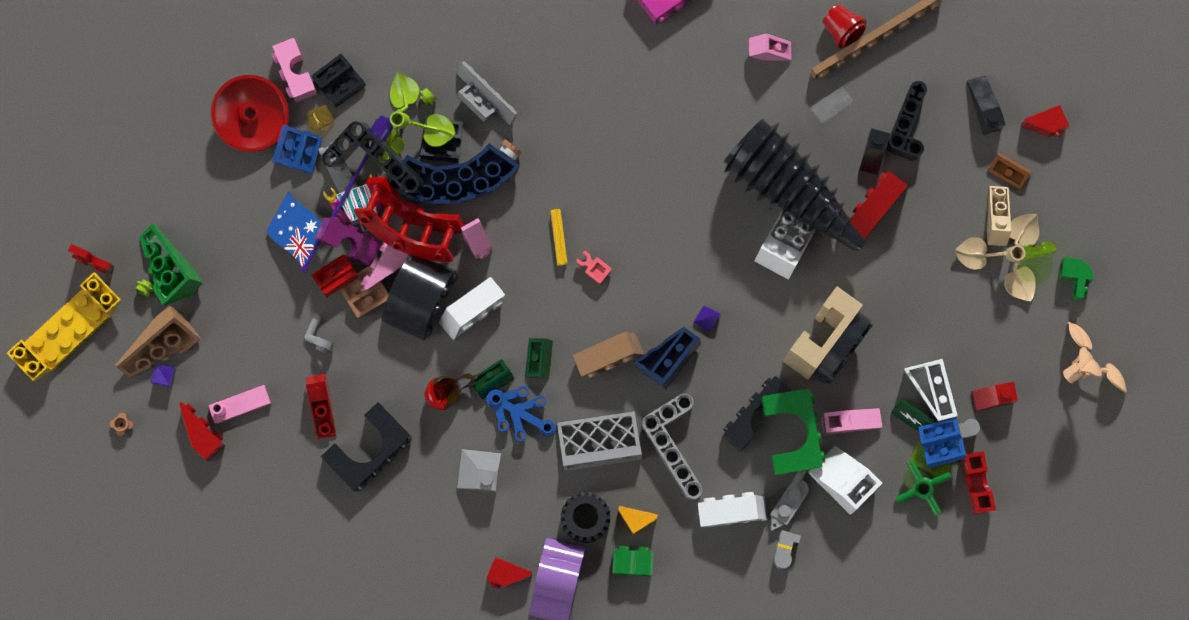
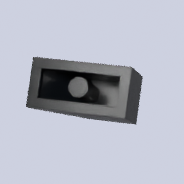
M871 128L859 170L878 175L890 133Z

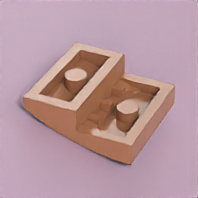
M370 266L358 272L359 277L340 289L357 318L384 303L389 295L381 281L366 291H361L363 287L361 282L366 274L369 275L372 271Z

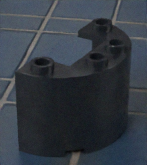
M410 255L411 260L404 262L386 300L388 308H384L381 320L386 324L424 340L426 336L429 337L432 333L431 319L433 315L437 316L441 306L438 304L441 298L445 299L450 285L455 284L459 274H457V270L437 261Z

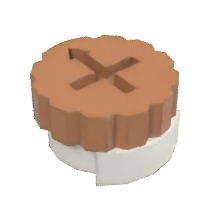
M505 139L501 143L502 147L500 150L515 161L521 151Z

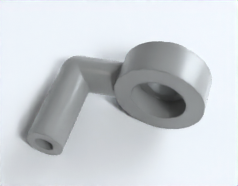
M312 318L304 339L317 345L315 349L326 353L327 350L332 351L333 343L314 336L320 321Z

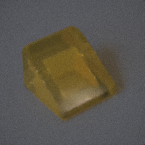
M326 105L311 109L306 114V119L313 132L335 122Z

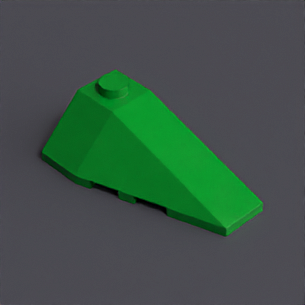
M152 223L140 235L143 252L150 266L148 271L154 281L152 285L153 290L163 305L166 306L191 296L203 284L193 267L155 224Z

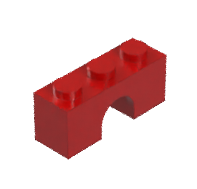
M984 451L966 454L967 458L962 459L961 462L972 514L993 512L996 510L993 492L989 489L986 472L988 468Z

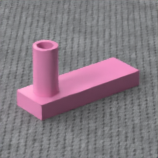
M265 385L208 406L213 421L217 425L271 404Z

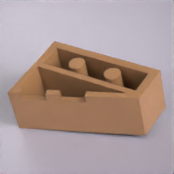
M623 332L578 352L573 357L581 377L592 379L599 376V372L615 369L619 364L628 363L644 355L636 333Z

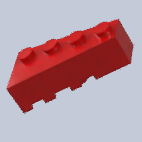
M890 171L887 174L882 173L877 180L879 183L875 189L871 187L864 196L867 198L863 204L858 203L852 211L854 215L850 220L864 240L876 227V224L886 215L888 209L895 204L901 193L908 188V185Z

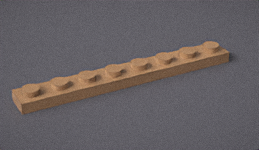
M942 0L920 1L812 68L810 74L814 79L818 77L824 78L830 73L829 70L832 68H840L846 63L845 60L850 57L852 59L858 57L863 49H871L878 44L877 41L881 38L887 39L894 34L893 31L897 28L901 30L908 26L910 20L914 18L916 20L920 19L926 14L925 11L930 8L932 10L936 9L942 4Z

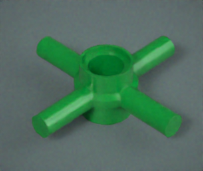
M914 460L908 461L906 464L915 482L913 489L896 497L898 504L918 496L926 499L934 515L941 513L932 494L935 486L952 478L950 472L947 471L933 479L922 477ZM925 483L929 486V490L921 491L918 486Z

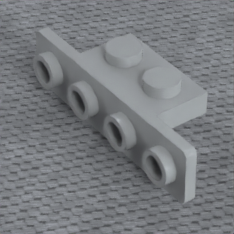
M463 61L456 74L467 86L461 89L457 96L483 122L497 113L509 125L512 124L517 116L514 108L499 93L495 92L471 66Z

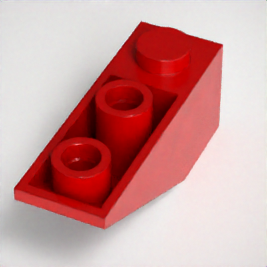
M326 373L306 377V389L316 437L321 439L336 436Z
M180 402L179 405L191 446L209 462L225 446L222 442L224 438L216 430L212 432L208 428L210 424L203 417L199 419L194 414L196 410L189 403L185 405L183 402Z

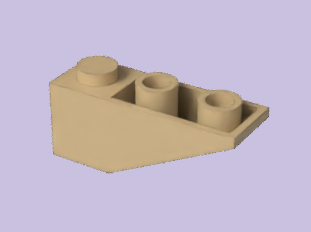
M989 186L988 245L1007 246L1011 235L1009 187Z

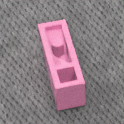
M478 218L461 228L464 241L475 259L479 257L483 259L491 254L492 246Z

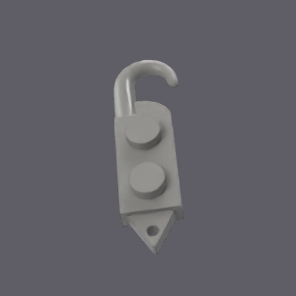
M811 469L798 471L769 514L771 516V531L780 526H786L807 496L809 488L802 479Z

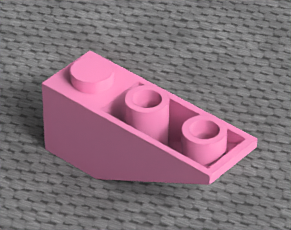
M383 242L379 249L381 251L379 258L375 257L370 265L372 271L369 275L366 274L361 282L363 285L361 291H366L402 267L409 254L397 251Z
M880 408L823 413L821 416L824 435L883 428Z

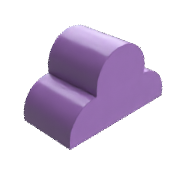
M546 538L534 585L529 616L546 620H569L585 546Z

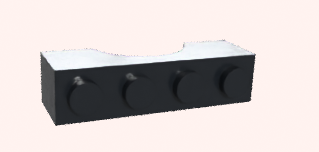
M778 377L768 378L762 384L764 389L759 394L755 392L748 400L751 404L747 408L743 406L738 411L736 421L734 423L730 421L723 428V431H725L723 437L737 450L741 451L754 437L751 428V417L757 409L763 407L761 397L793 391Z

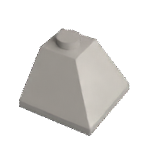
M462 449L457 489L497 493L501 453Z

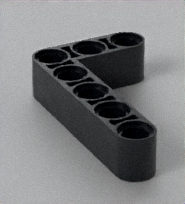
M354 121L350 123L322 155V162L325 166L340 167L360 146L405 192L419 193L424 188L422 178L365 122ZM358 125L362 128L359 136L356 134V127ZM371 139H374L375 141V147L373 149H371L369 146V142ZM344 140H348L349 147L347 149H344L343 147ZM385 152L389 155V160L386 163L382 158ZM332 154H335L336 156L335 163H332L330 161V156ZM398 166H401L403 170L400 176L396 173ZM412 179L416 182V187L413 190L410 188V181Z

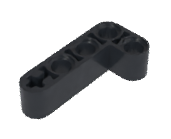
M922 81L913 82L908 89L887 143L889 152L910 161L918 160L924 152L923 143L909 136L927 92V86ZM919 89L918 96L916 97V99L913 98L915 90ZM907 105L913 106L914 109H915V111H914V112H909V111H907V110H906V106H907ZM899 123L907 124L908 129H901ZM892 140H898L901 146L895 147L892 144ZM910 147H916L919 153H911Z

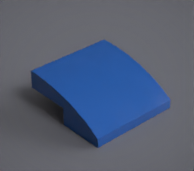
M283 125L272 162L312 174L322 137Z
M957 417L918 427L928 468L967 458Z

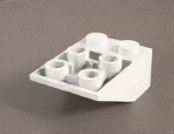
M780 214L763 243L755 262L789 280L816 229L807 232L808 224L801 222L793 226L794 216L789 214L781 219Z
M836 446L825 455V463H822L823 467L811 469L808 472L850 515L882 484L868 468Z

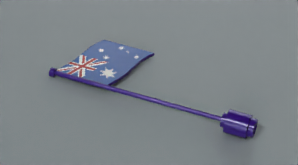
M380 115L371 128L386 142L393 130V125L390 123L389 118ZM371 139L370 142L372 143L370 145V148L373 149L375 146L374 139ZM367 153L365 154L362 162L360 163L357 171L355 172L352 180L350 181L332 216L336 217L345 198L347 197L350 189L352 188L355 180L357 179L360 171L362 170L365 162L369 157ZM288 191L266 231L278 245L291 253L302 265L299 270L307 273V267L321 244L315 237L322 222L314 213L298 203Z

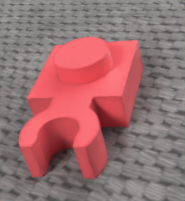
M584 251L583 255L587 257V260L582 262L577 259L576 262L581 267H587L585 274L600 285L612 271V268L598 257L593 261L590 254Z

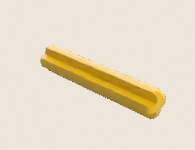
M553 209L551 210L556 260L558 266L567 265V255L561 210Z

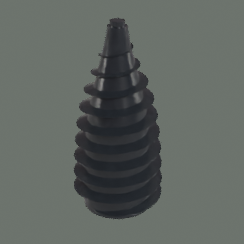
M761 119L724 160L726 164L724 172L733 170L737 173L734 183L745 180L748 183L745 192L753 189L759 191L757 201L764 198L769 199L771 202L768 210L777 206L782 208L781 219L790 214L795 217L793 226L803 222L809 225L807 232L816 229L823 233L822 237L828 235L853 251L857 250L859 252L866 243L851 222V216L848 217L843 210L845 202L838 203L835 198L838 188L829 190L826 185L829 176L820 178L817 174L820 164L811 167L808 164L810 153L801 156L797 152L800 143L791 146L787 142L790 132L781 136L777 132L779 123L770 126L764 119Z

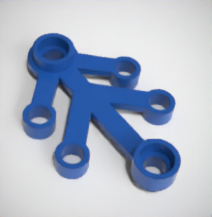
M520 386L517 390L506 393L500 390L490 391L486 398L487 404L490 408L495 409L498 429L501 432L508 431L510 427L509 422L505 420L504 408L511 413L515 428V439L519 442L524 441L527 437L520 418L540 428L541 434L545 437H550L555 433V424L552 421H542L524 411L534 407H544L546 404L544 396L538 395L533 400L514 405L508 402V400L517 397L526 398L529 395V389L526 386ZM523 388L527 390L525 395L519 393ZM494 396L500 397V401L497 403L493 402L492 399ZM538 398H542L544 400V403L542 405H538L536 403ZM505 422L507 428L501 429L500 424ZM550 425L551 430L548 432L545 431L544 426ZM523 432L524 438H517V434Z

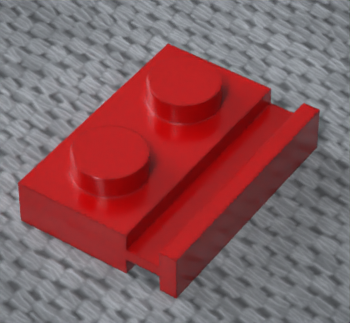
M344 254L311 275L326 298L359 277Z

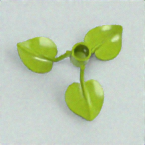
M400 72L393 79L390 99L395 107L402 109H398L390 116L393 130L386 143L400 155L404 149L405 142L399 137V128L404 129L410 124L425 128L424 139L427 144L434 147L446 144L455 135L454 126L448 118L440 114H433L428 117L427 125L410 121V117L403 113L408 109V104H414L418 100L420 88L413 79ZM387 152L383 154V160H389Z

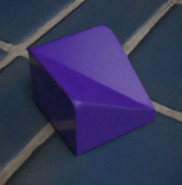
M156 365L151 383L172 388L176 368Z

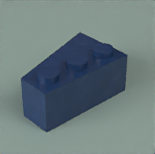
M682 327L663 340L664 342L633 361L636 369L665 390L701 345L700 338L685 327Z

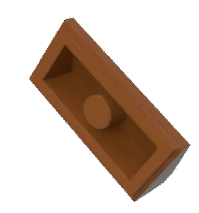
M1000 152L997 153L987 170L1019 190L1022 189L1032 172Z

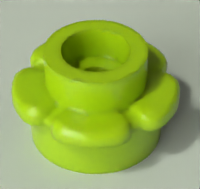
M427 88L423 91L420 90L422 95L419 98L426 105L429 103L433 105V102L436 100L434 95Z
M143 279L141 282H136L135 290L139 293L149 296L151 292H154L153 288H151L153 284Z

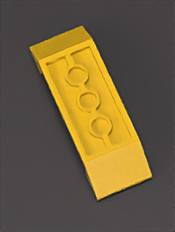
M95 272L80 285L83 289L25 342L20 340L7 352L9 357L33 382L58 367L112 316L121 302V299Z

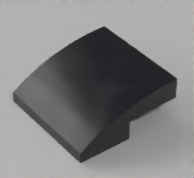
M341 53L311 75L312 79L335 108L366 86L364 80Z
M425 118L424 125H427L428 118ZM451 121L455 129V135L450 141L439 147L427 144L424 139L425 128H423L421 159L459 163L463 122Z

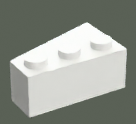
M490 277L446 308L439 324L454 340L471 328L478 320L480 321L485 318L490 310L499 308L503 304L502 300L505 294Z
M754 492L742 493V497L737 498L734 495H725L723 500H716L715 497L705 498L704 502L698 503L701 527L768 520L765 497L754 495Z

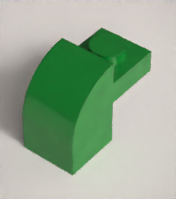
M1064 257L1060 261L1058 280L1073 281L1072 301L1080 302L1084 296H1087L1088 285H1085V283L1089 284L1094 280L1092 269L1086 262L1080 259Z

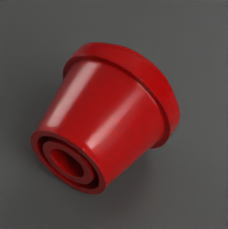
M841 4L832 7L822 20V23L834 38L835 44L840 49L846 48L859 40L867 27V21L863 16L854 14Z

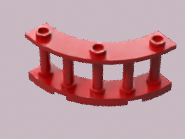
M386 177L367 179L366 185L372 192L367 207L355 208L354 213L372 234L397 251L431 261L453 262L454 258L448 246L453 234H462L461 228L465 226L459 214L451 215L435 212L433 215L423 211L424 208L410 201L406 203L398 197L399 193L391 186ZM378 200L385 206L381 219L374 211ZM392 212L404 219L399 233L387 225ZM411 223L425 228L419 242L406 237ZM432 231L445 233L441 245L427 244Z

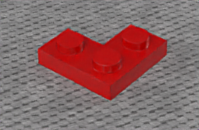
M73 244L68 249L72 254L71 258L75 259L76 262L87 266V264L95 266L94 270L102 274L105 271L112 273L115 267L110 262L98 258L89 251Z

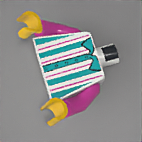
M366 184L351 189L337 213V216L345 222H351L352 225L360 223L363 232H368L369 230L360 222L354 213V209L367 207L372 192ZM331 188L333 192L331 196H327L325 191L323 194L329 200V204L334 211L344 192L336 194L335 190ZM379 200L374 208L377 215L383 205Z

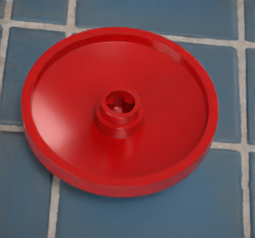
M241 75L228 80L218 89L211 103L210 117L216 134L226 145L238 151L258 152L269 148L278 141L282 126H287L289 112L283 93L274 83L261 76Z

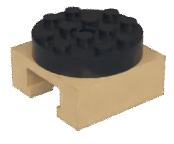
M837 286L815 317L820 323L824 320L835 328L834 332L821 348L809 339L810 334L803 331L783 362L807 380L814 376L823 384H830L873 326L870 323L872 320L859 312L863 306L860 302Z

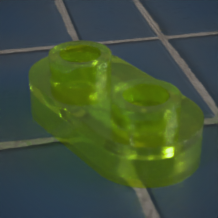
M1044 241L1039 243L1040 246L1024 245L1022 247L1025 249L1026 254L1022 260L1057 252L1056 244L1051 243V241Z

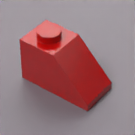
M1061 105L1027 117L1021 123L1024 128L1046 137L1052 135L1059 137L1065 134V130L1069 127Z
M1014 381L971 392L975 411L1010 405L1018 401Z
M495 557L486 580L490 581L488 585L500 589L501 586L508 587L531 577L532 572Z

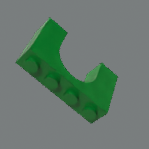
M810 389L762 396L764 416L791 413L801 418L807 430L806 440L798 450L771 455L774 475L823 467L822 463H825V456L819 447V444L822 443L820 431L817 432L816 424L819 423L817 412H813L812 404H815L814 393H810Z

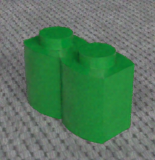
M618 546L617 549L613 550V575L652 577L653 551H649L648 547H637V550H629V546Z

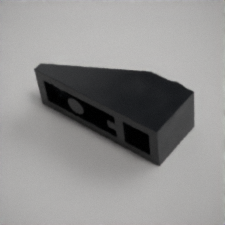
M986 75L967 80L983 135L1002 130L1006 125L1004 117Z

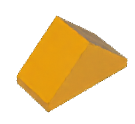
M622 506L618 508L620 516L632 535L656 521L658 517L657 514Z

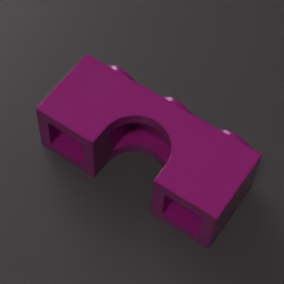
M335 216L324 218L315 237L316 240L331 248H338L340 242L346 238L351 244L348 257L363 265L372 264L381 245L375 242L376 238L368 234H360L358 228L351 225L347 227L342 224L343 220Z

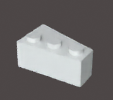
M943 359L904 368L905 373L938 422L955 417L958 418Z

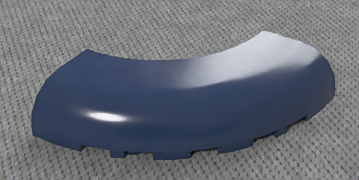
M489 143L469 161L442 167L431 166L407 155L404 161L424 181V188L419 193L405 192L391 177L388 179V182L399 195L414 201L438 205L458 204L480 198L492 192L506 182L519 169L520 165ZM398 166L396 173L400 176L403 170L401 166ZM414 179L410 181V188L413 190L416 187Z

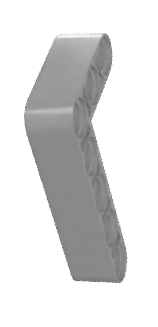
M681 394L645 416L642 428L684 496L688 500L694 501L701 496L702 487L665 429L667 425L687 414L693 407V398L688 394ZM686 399L689 401L690 406L682 408L679 405V401ZM665 409H669L673 412V417L666 419L663 417L662 412ZM647 420H654L657 426L654 429L647 428L645 424ZM664 436L667 443L660 446L657 444L656 438ZM675 453L677 461L669 462L666 458L667 454ZM680 469L686 470L688 477L680 479L677 476V471ZM690 486H695L698 489L696 496L688 494Z

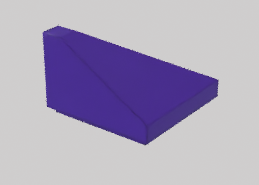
M703 306L694 323L711 332L721 314Z

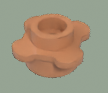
M119 413L114 420L110 421V427L117 431L118 436H124L125 432L134 426L133 422L126 418L125 413Z

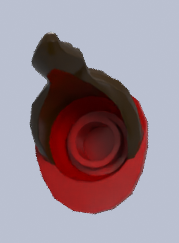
M467 373L460 378H453L447 375L435 377L430 380L425 388V401L432 408L446 410L459 400L461 390L470 387L478 379V376Z

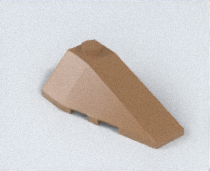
M169 305L154 318L115 366L130 378L151 368V365L161 360L163 362L169 360L168 357L178 352L179 354L186 352L200 340V336L186 318Z

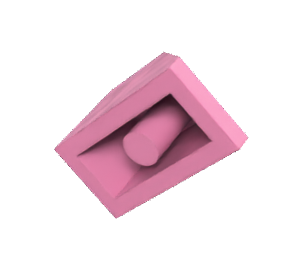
M767 33L749 38V57L767 61H790L791 41Z

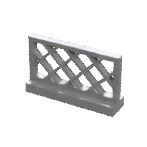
M635 411L557 423L564 471L642 460ZM624 418H632V425L628 430L619 424ZM604 421H610L614 424L609 432L600 427ZM584 424H590L595 427L589 436L580 430ZM563 427H571L575 430L570 438L562 434ZM616 427L625 432L620 441L611 435ZM597 430L606 435L601 443L591 438ZM577 433L587 438L581 446L572 441ZM629 435L635 439L636 446L627 447L622 442ZM608 438L617 443L614 449L609 450L602 445ZM589 440L598 446L594 452H587L583 449ZM569 444L578 449L574 455L566 456L565 449Z

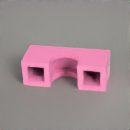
M292 38L274 45L273 49L275 52L271 54L275 63H280L282 69L279 70L282 81L287 80L289 86L286 87L289 98L293 97L297 103L317 95L308 72L301 75L292 72L293 66L303 60L295 39Z

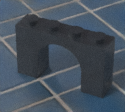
M379 402L364 415L380 432L383 440L381 452L374 460L366 463L355 462L335 443L320 456L354 492L357 490L359 492L368 485L367 480L372 476L374 478L378 476L383 470L381 467L386 462L390 464L397 457L396 453L400 449L404 450L411 444V435Z

